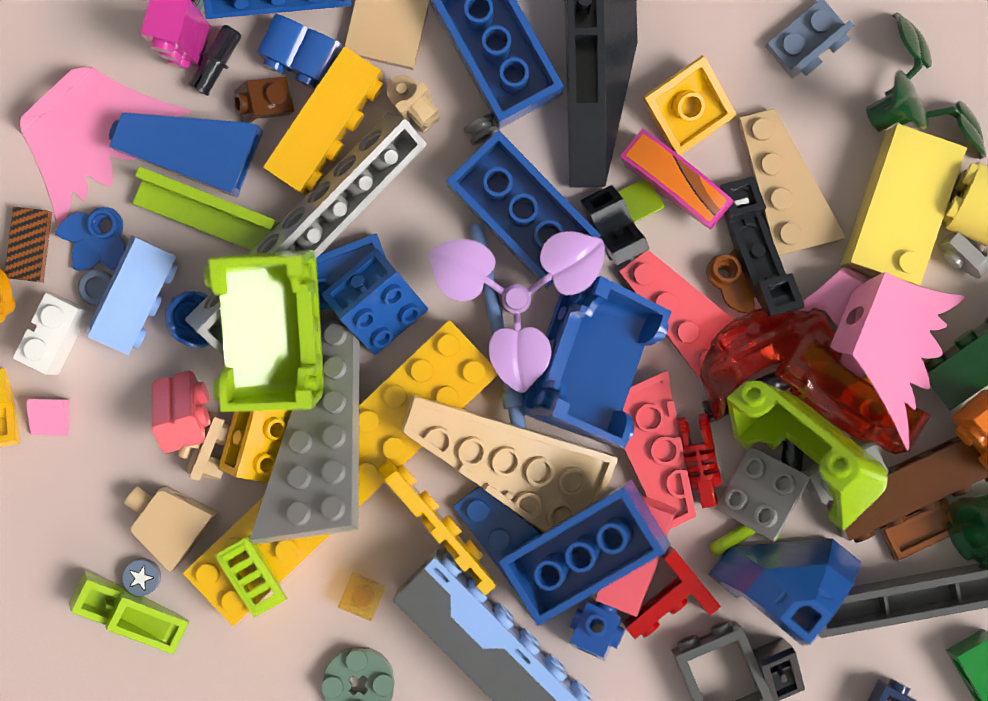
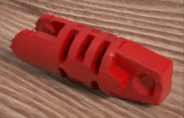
M708 413L699 414L698 423L702 432L703 442L693 444L691 443L690 427L686 417L676 418L691 491L698 490L702 508L717 506L718 500L715 487L722 486V479L716 458Z

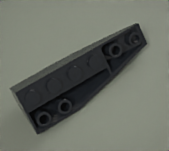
M564 0L569 188L605 187L638 43L637 0Z

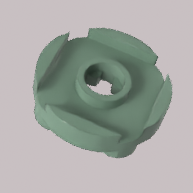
M372 648L345 649L330 661L324 673L321 689L325 701H391L395 685L394 673L391 664L385 656ZM363 675L367 678L365 687L368 690L365 692L360 690L354 692L351 689L352 682L349 679L352 676L359 679Z

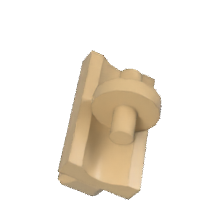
M399 75L391 79L387 86V96L391 103L395 105L398 116L405 118L408 122L412 120L423 133L427 132L440 119L437 115L439 113L438 109L431 103L432 98L428 86L423 81L417 85L414 79L406 75Z
M210 411L211 423L205 426L204 442L190 447L183 445L182 449L178 452L179 457L188 459L191 449L194 448L185 472L189 474V478L199 482L201 477L220 480L224 472L218 469L221 459L212 456L211 452L215 443L225 446L230 424L224 422L220 415Z

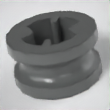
M486 114L463 128L465 133H469L472 136L470 140L472 145L489 139L500 130L498 125L494 126L492 124V114Z

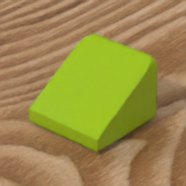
M643 179L618 191L624 198L633 223L665 208L655 188Z

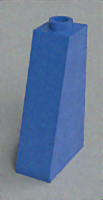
M122 112L120 119L115 120L109 132L111 143L109 147L122 154L238 198L264 131L258 125L247 122Z

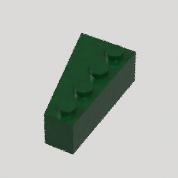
M988 317L975 330H968L954 341L955 345L940 357L929 358L924 362L930 386L949 411L988 385Z

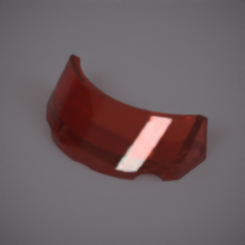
M763 308L751 311L741 318H736L726 325L712 340L711 347L704 361H702L700 378L715 420L718 421L724 418L727 397L745 380L764 368L781 362L800 359L823 360L833 363L841 360L842 353L830 347L838 326L824 310L812 308L809 312L796 310L769 318Z
M808 331L774 372L779 380L791 387L789 392L799 397L831 424L862 441H872L884 451L895 455L910 452L931 417L926 411L917 407L914 410L905 403L909 431V450H907L885 404L874 386L838 362L823 348L814 335Z

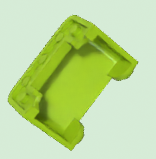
M292 250L210 258L209 265L205 267V283L207 288H212L215 295H220L225 369L222 370L220 378H215L213 385L214 398L216 401H220V411L312 409L321 399L324 390L318 278L314 250Z
M761 381L745 382L727 397L734 440L746 450L750 449L753 443L758 442L768 443V446L774 450L787 438L820 465L821 478L830 486L828 488V495L833 499L829 520L842 531L885 491L887 487L885 467L799 397Z

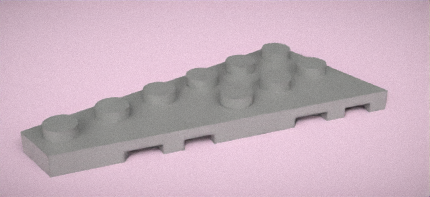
M340 319L320 324L324 372L323 395L312 409L292 410L249 539V541L255 544L358 530L360 340Z

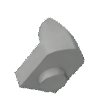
M959 232L947 235L938 245L945 252L943 254L945 260L957 269L962 268L966 273L978 279L988 271V247L980 252Z

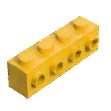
M344 46L263 168L305 196L308 190L311 191L323 179L324 174L321 170L328 160L334 162L344 147L341 141L348 130L354 132L364 117V113L361 111L368 100L374 102L384 88V83L381 82L384 78L382 71Z
M292 410L234 411L218 469L238 478L268 483Z

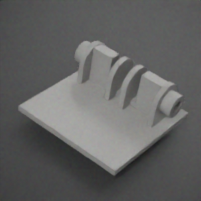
M751 447L745 453L715 509L775 542L811 477Z

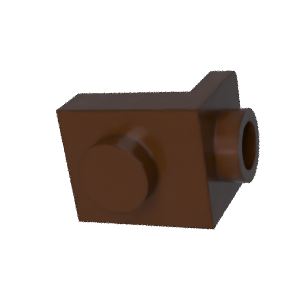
M286 77L247 80L234 91L233 105L235 112L240 115L241 122L251 123L255 119L286 116L294 112Z

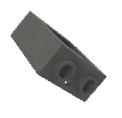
M730 621L718 623L710 628L711 633L700 638L697 635L685 637L677 642L678 647L671 650L692 700L704 701L687 661L737 641L758 691L735 701H774L744 629L737 622L732 624Z

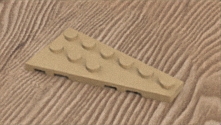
M412 394L401 427L403 433L437 457H440L461 474L471 479L485 491L543 531L605 496L618 457L610 453Z

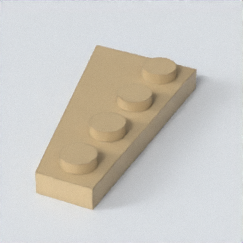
M775 108L740 117L738 123L752 176L755 177L766 205L763 216L779 256L845 239L846 236Z

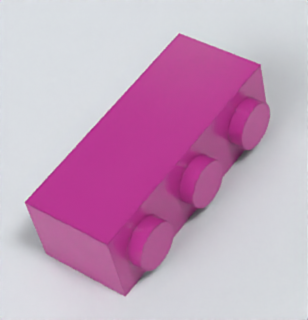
M149 0L141 35L151 43V48L160 52L159 56L168 59L167 64L188 70L190 65L200 66L204 57L202 53L205 52L212 26L191 0Z

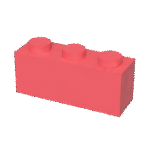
M641 495L667 537L677 508ZM660 556L599 590L595 601L637 617L643 606Z

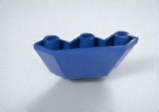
M833 538L743 545L729 548L708 575L735 598L743 596L802 646L811 645L834 616L854 585L861 561Z

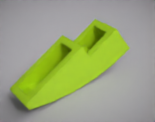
M84 571L69 601L71 613L104 624L106 630L172 655L189 624L187 619L144 596H135L129 593L125 587L88 571Z

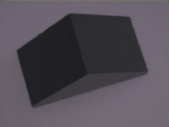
M783 637L752 650L774 701L783 700L805 690L796 652L793 646Z

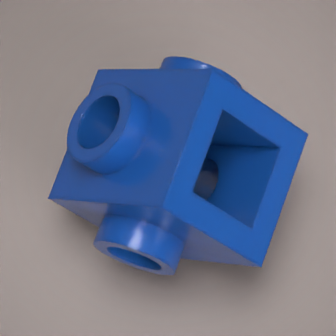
M598 601L596 605L587 602L584 610L578 608L570 624V628L575 630L570 640L571 646L605 661L610 648H618L625 632V628L620 627L621 617L616 615L618 609ZM596 624L604 626L603 630L599 633L591 631L592 627Z

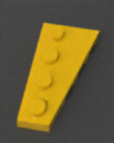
M390 459L379 466L378 469L386 483L417 518L419 516L423 518L421 521L439 544L442 541L445 543L444 546L454 558V561L464 572L466 570L469 571L479 590L484 595H487L494 589L496 585L480 561L484 556L471 539L465 543L458 536L462 530L449 515L444 518L439 515L436 509L440 506L426 489L420 493L413 486L417 480L406 466L402 464L397 468Z

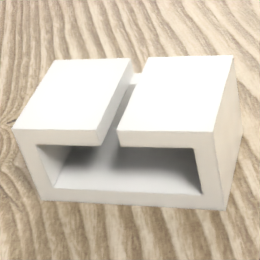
M45 293L31 320V323L36 324L37 327L36 329L26 330L13 359L45 375H59L90 310L60 295Z

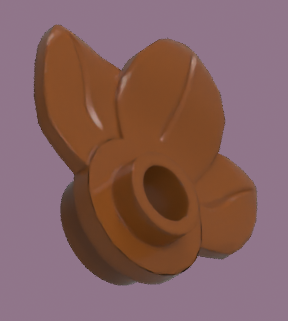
M735 249L729 255L714 257L706 268L709 282L715 288L721 290L723 300L730 308L740 313L752 314L755 309L754 298L756 297L743 273ZM718 270H726L729 274V278H724L720 276Z

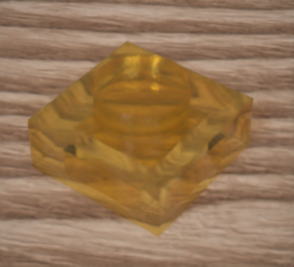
M353 572L338 608L372 621L386 586Z

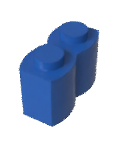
M275 13L257 53L264 59L263 65L279 74H282L284 69L297 74L295 78L297 82L315 89L343 47L340 42Z

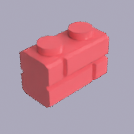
M190 370L174 374V378L167 376L154 380L152 384L151 430L162 452L164 451L165 453L180 450L183 445L190 447L203 443L205 439V426L211 423L208 410L204 404L210 401L207 387L203 381L198 382L194 372Z

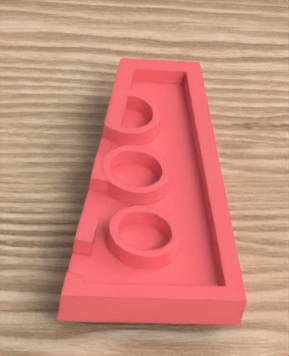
M649 250L618 272L634 293L672 311L668 321L669 328L666 337L703 386H707L763 344L757 337Z
M665 370L631 386L623 411L632 416L634 433L627 442L624 451L645 496L677 508L671 528H674L695 518L696 512L688 471L685 466L683 446L676 420V410L669 384L668 370Z

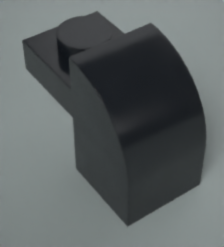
M613 185L580 200L589 223L601 235L600 239L604 242L605 254L610 261L613 260L616 265L636 259L639 254L650 249L645 236L633 223L624 198Z

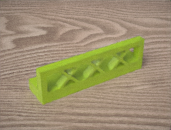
M140 166L135 174V177L142 181L133 201L134 205L252 251L279 224L275 219Z

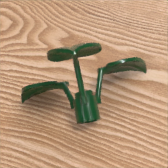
M896 12L892 16L897 19L899 34L905 47L914 57V66L907 74L902 70H898L895 73L893 88L885 92L886 97L866 107L867 116L871 124L878 132L898 122L901 125H905L911 121L918 127L925 129L929 126L928 118L949 114L957 119L959 128L964 136L978 150L979 159L985 158L986 151L981 127L975 115L962 101L956 102V107L952 106L926 112L922 101L916 94L911 79L922 69L923 65L927 69L932 66L930 50L925 38L915 25Z

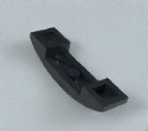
M755 177L721 184L719 188L733 200L732 205L724 213L729 234L743 273L757 301L769 318L803 309L805 305L793 274H786L764 219L763 213L766 205Z

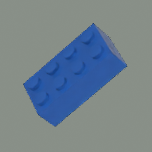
M430 0L434 12L499 129L563 94L564 85L517 0Z
M500 130L446 180L447 187L537 280L548 274L541 265L540 254L545 242L550 237L561 232H577L597 238L601 236ZM553 279L543 286L546 289L554 283Z
M630 480L510 551L498 562L538 626L664 554L670 546V542L634 483Z

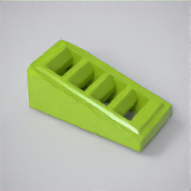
M250 534L215 554V557L255 618L288 598L258 545L249 541ZM246 551L250 557L235 565L232 558ZM254 563L257 570L242 578L239 571ZM263 576L266 582L252 590L248 589L246 584ZM270 588L273 595L257 604L253 597Z

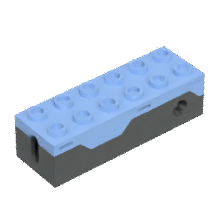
M437 549L397 589L392 601L492 701H592L589 697L591 695L581 682L577 679L571 682L564 672L565 667L551 653L545 657L540 652L541 649L538 647L539 641L526 628L519 631L514 626L512 621L513 615L500 602L494 606L487 599L488 596L484 595L476 586L474 579L468 580L461 573V568L448 551L443 555Z

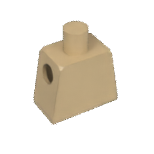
M137 486L124 502L125 505L140 515L130 528L131 533L169 572L174 571L181 565L218 515L216 510L167 486L160 488L154 497Z

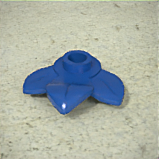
M109 207L97 208L90 214L73 213L61 222L55 232L58 237L74 242L72 266L77 271L91 269L100 262L110 270H115L125 251L124 243L120 237L124 227L123 219L116 210ZM105 219L111 221V228L107 232L101 230V223Z

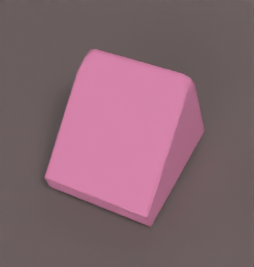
M27 399L26 407L31 434L68 435L69 399Z

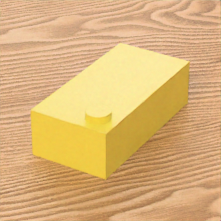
M896 124L885 132L841 266L853 268L858 272L873 277L887 272L903 281L920 286L967 147L900 124Z

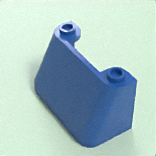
M597 276L594 282L580 293L574 295L560 294L545 335L551 345V359L546 370L525 392L522 401L523 414L615 448H626L627 442L634 433L633 418L630 414L623 411L644 346H651L664 339L668 332V321L672 311L602 276Z

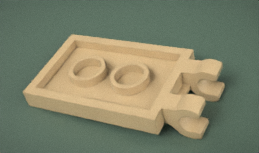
M355 0L345 47L363 59L414 70L430 0Z

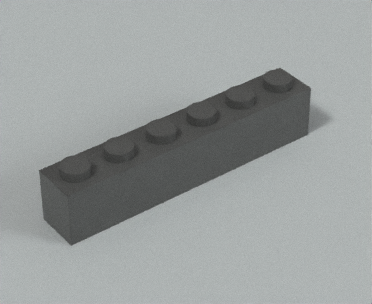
M988 562L853 586L834 616L818 636L825 638L988 608Z

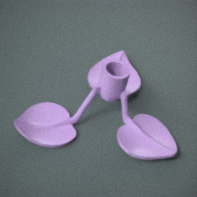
M561 232L553 235L545 242L540 254L541 265L548 274L529 288L514 284L505 289L487 277L495 267V258L486 246L473 240L458 239L444 242L431 249L428 253V258L438 287L449 298L456 301L472 300L480 295L484 283L502 295L504 309L513 314L514 330L502 328L493 334L489 344V356L496 373L504 383L512 389L523 393L542 375L551 359V345L547 337L540 330L533 327L521 330L520 314L528 309L531 303V294L552 279L556 289L561 294L574 295L584 291L594 282L601 270L605 247L602 239L577 232Z

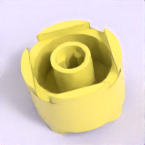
M971 162L967 170H962L955 183L954 189L959 191V193L952 202L948 203L942 223L945 224L946 229L955 233L959 232L970 240L988 246V165L981 162L976 164Z

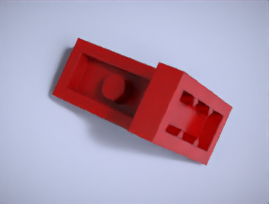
M669 546L661 557L677 575V578L642 606L637 617L630 615L623 621L625 628L634 639L640 635L645 638L652 634L660 626L658 620L668 612L673 615L680 611L688 603L686 597L690 594L695 597L710 616L721 608V605L672 546Z

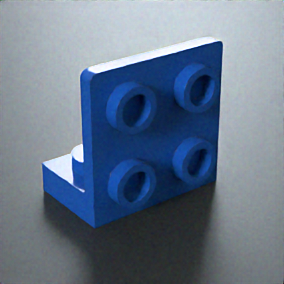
M377 247L321 294L339 319L374 355L388 346L397 336L428 311V307Z

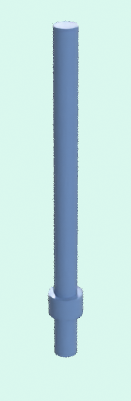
M483 223L469 226L472 240L488 248ZM492 271L487 277L495 281L494 273ZM484 283L482 290L493 336L497 330L505 328L498 292ZM502 380L504 394L501 395L504 409H508L510 423L526 428L522 412L523 393L512 389Z

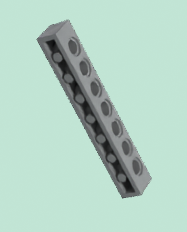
M388 112L249 254L314 250L317 258L420 153L427 143L405 118ZM212 291L188 315L185 321L223 355L220 295H215Z

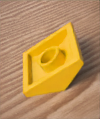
M703 55L643 96L653 123L672 150L678 155L683 154L737 116Z

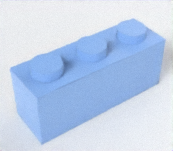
M132 235L85 331L87 337L129 355L132 347L138 349L146 334V329L142 328L148 315L153 317L156 314L162 301V297L158 296L163 283L169 284L178 267L174 263L176 256Z

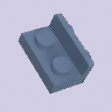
M818 0L770 40L765 47L792 79L801 71L807 76L822 63V60L819 58L821 54L827 49L835 53L850 40L847 33L854 27V24L850 20L844 24L825 0Z

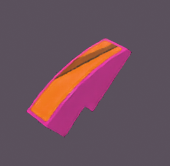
M643 128L620 155L626 168L651 184L657 193L710 230L733 203V200L717 185Z

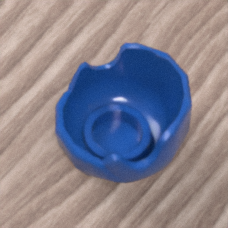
M184 291L173 297L165 310V324L168 332L175 340L189 347H205L210 344L185 321L188 315L208 296L203 292Z

